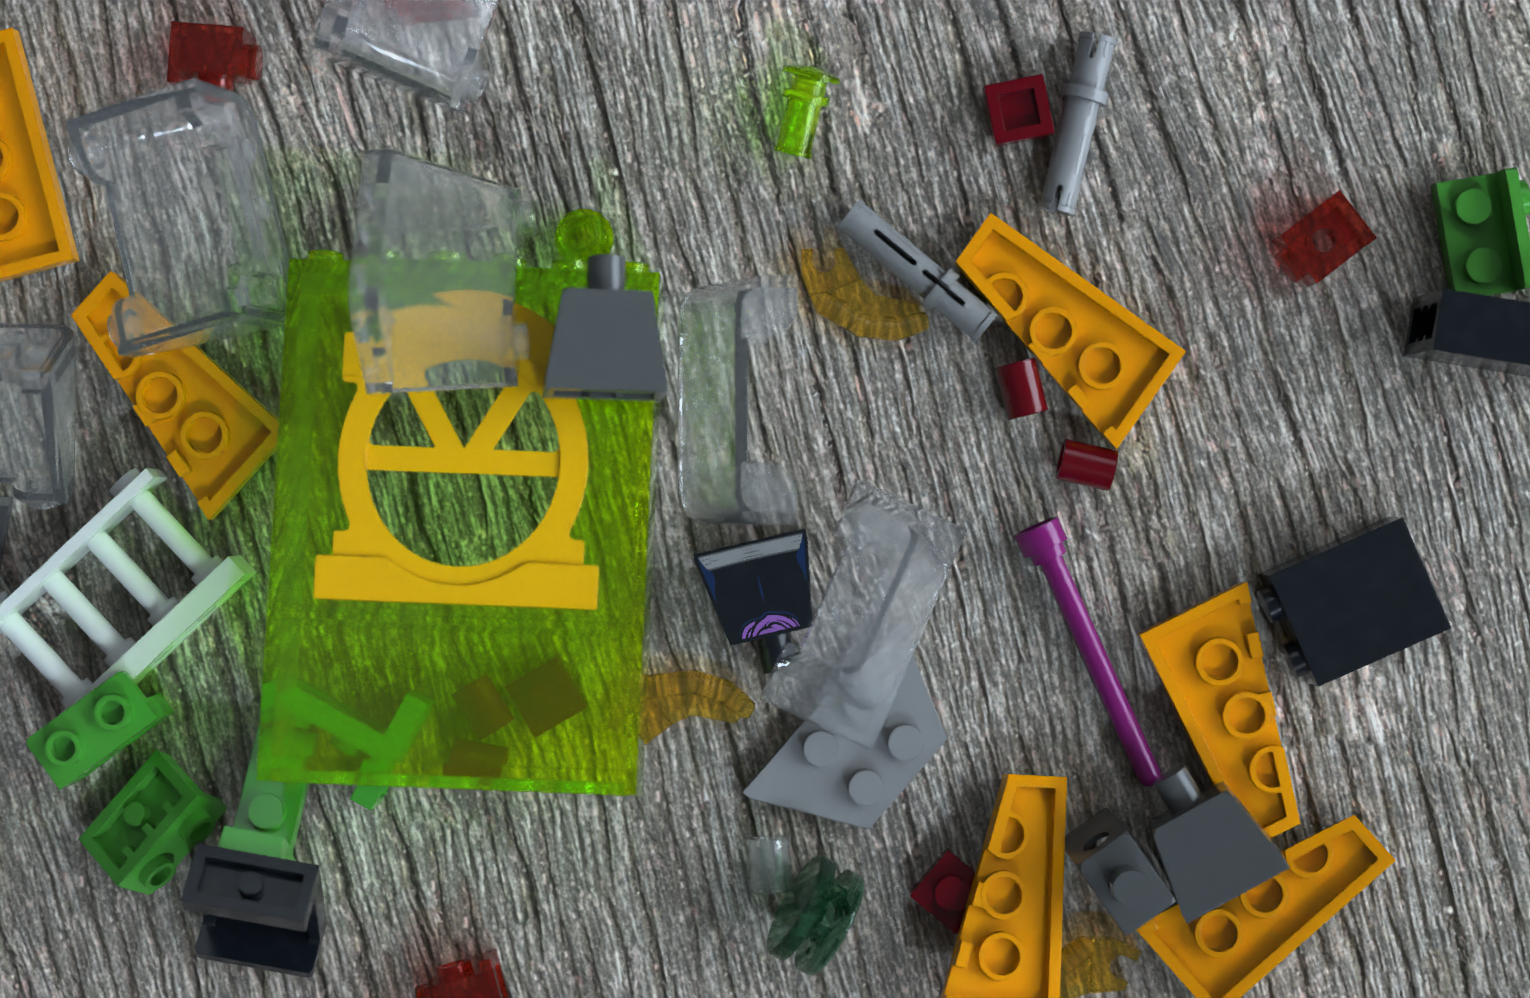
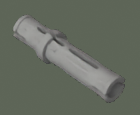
M1081 31L1078 39L1080 40L1070 82L1063 83L1060 96L1065 99L1041 200L1037 206L1039 209L1055 213L1059 193L1062 189L1057 211H1060L1061 215L1075 216L1076 202L1099 107H1106L1109 96L1104 91L1114 47H1116L1118 41L1113 37L1100 34L1095 57L1093 58L1097 38L1094 37V32Z
M862 199L850 209L838 225L837 229L841 233L844 232L883 267L891 271L924 299L921 303L923 307L929 312L935 308L968 335L972 342L975 343L999 314L959 283L957 280L960 275L952 268L946 272L912 244L909 239L900 234L865 205Z

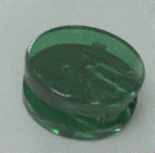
M816 855L808 861L792 882L772 921L766 943L767 952L781 961L788 959L796 951L795 968L809 976L820 972L841 946L857 915L864 893V880L860 875L847 869L835 878L836 863L824 855Z

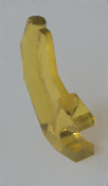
M844 248L835 249V266L831 271L825 273L819 272L814 268L812 263L813 249H801L802 281L817 314L859 338L900 341L928 330V316L925 312L919 311L918 305L874 294L860 279Z
M696 669L650 674L639 681L619 701L608 724V728L618 732L625 716L628 714L639 715L644 721V730L638 741L646 745L674 723L692 715L730 723L738 722L741 717L748 719L755 710V703L733 681Z
M1080 936L1075 938L1061 949L1060 998H1076L1088 993L1124 991L1128 981L1125 977L1110 972V963L1115 957L1121 955L1137 962L1141 950L1137 946L1112 936Z

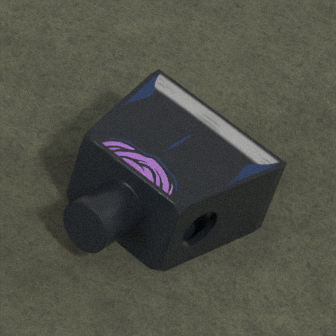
M806 529L794 530L694 554L695 564L730 646L755 640L763 674L798 666L790 632L813 626Z

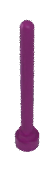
M1057 516L1038 522L1014 535L1023 558L1030 557L1034 566H1041L1139 782L1144 786H1154L1153 782L1161 776L1160 769L1062 557L1067 552L1063 544L1067 536Z

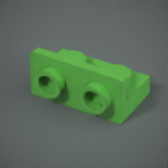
M1517 167L1503 169L1492 174L1431 185L1448 289L1493 296L1530 288V237L1526 216L1530 215V190L1525 180H1519Z
M120 671L27 739L26 744L59 790L83 780L173 714L174 711L161 693L146 698L128 672Z
M156 750L78 840L117 886L150 895L167 884L174 876L178 864L197 843L204 841L213 832L216 821L226 811L227 806L220 798L204 793L170 754Z

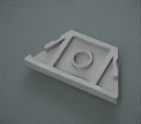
M892 618L743 789V793L748 798L870 829L947 740L946 734L901 625Z

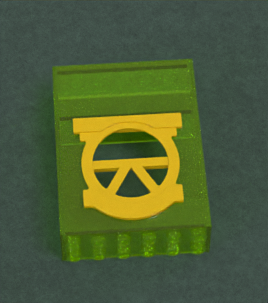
M310 250L307 252V259L289 258L256 781L643 797L660 402L542 398L555 423L559 449L555 452L494 450L529 394L536 392L542 397V388L561 294L564 288H587V262L574 259H558L552 261L551 268L527 267V261L521 258L494 257L490 259V266L466 265V258L438 254L430 256L429 263H406L405 256L390 252H373L368 254V261L344 260L343 253L331 250ZM625 261V290H644L653 293L661 347L663 349L665 295L660 272H649V265L645 263ZM454 357L484 358L505 365L512 370V375L464 448L425 374V368L431 363ZM403 387L406 390L435 447L371 444L370 436L376 418L382 406L396 388ZM367 470L558 477V482L551 505L544 518L533 533L517 548L496 560L484 564L449 566L431 562L416 555L403 546L390 533L374 505L369 488Z

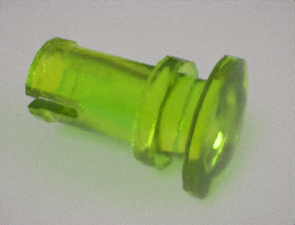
M783 65L782 72L792 74L793 78L790 89L784 88L782 97L788 99L774 150L811 159V150L822 107L828 108L830 101L829 98L824 97L827 84L839 86L841 79L823 69L812 66Z
M577 209L567 213L559 222L555 231V245L559 255L567 263L578 268H587L589 256L610 254L614 245V232L609 221L601 213L591 209Z

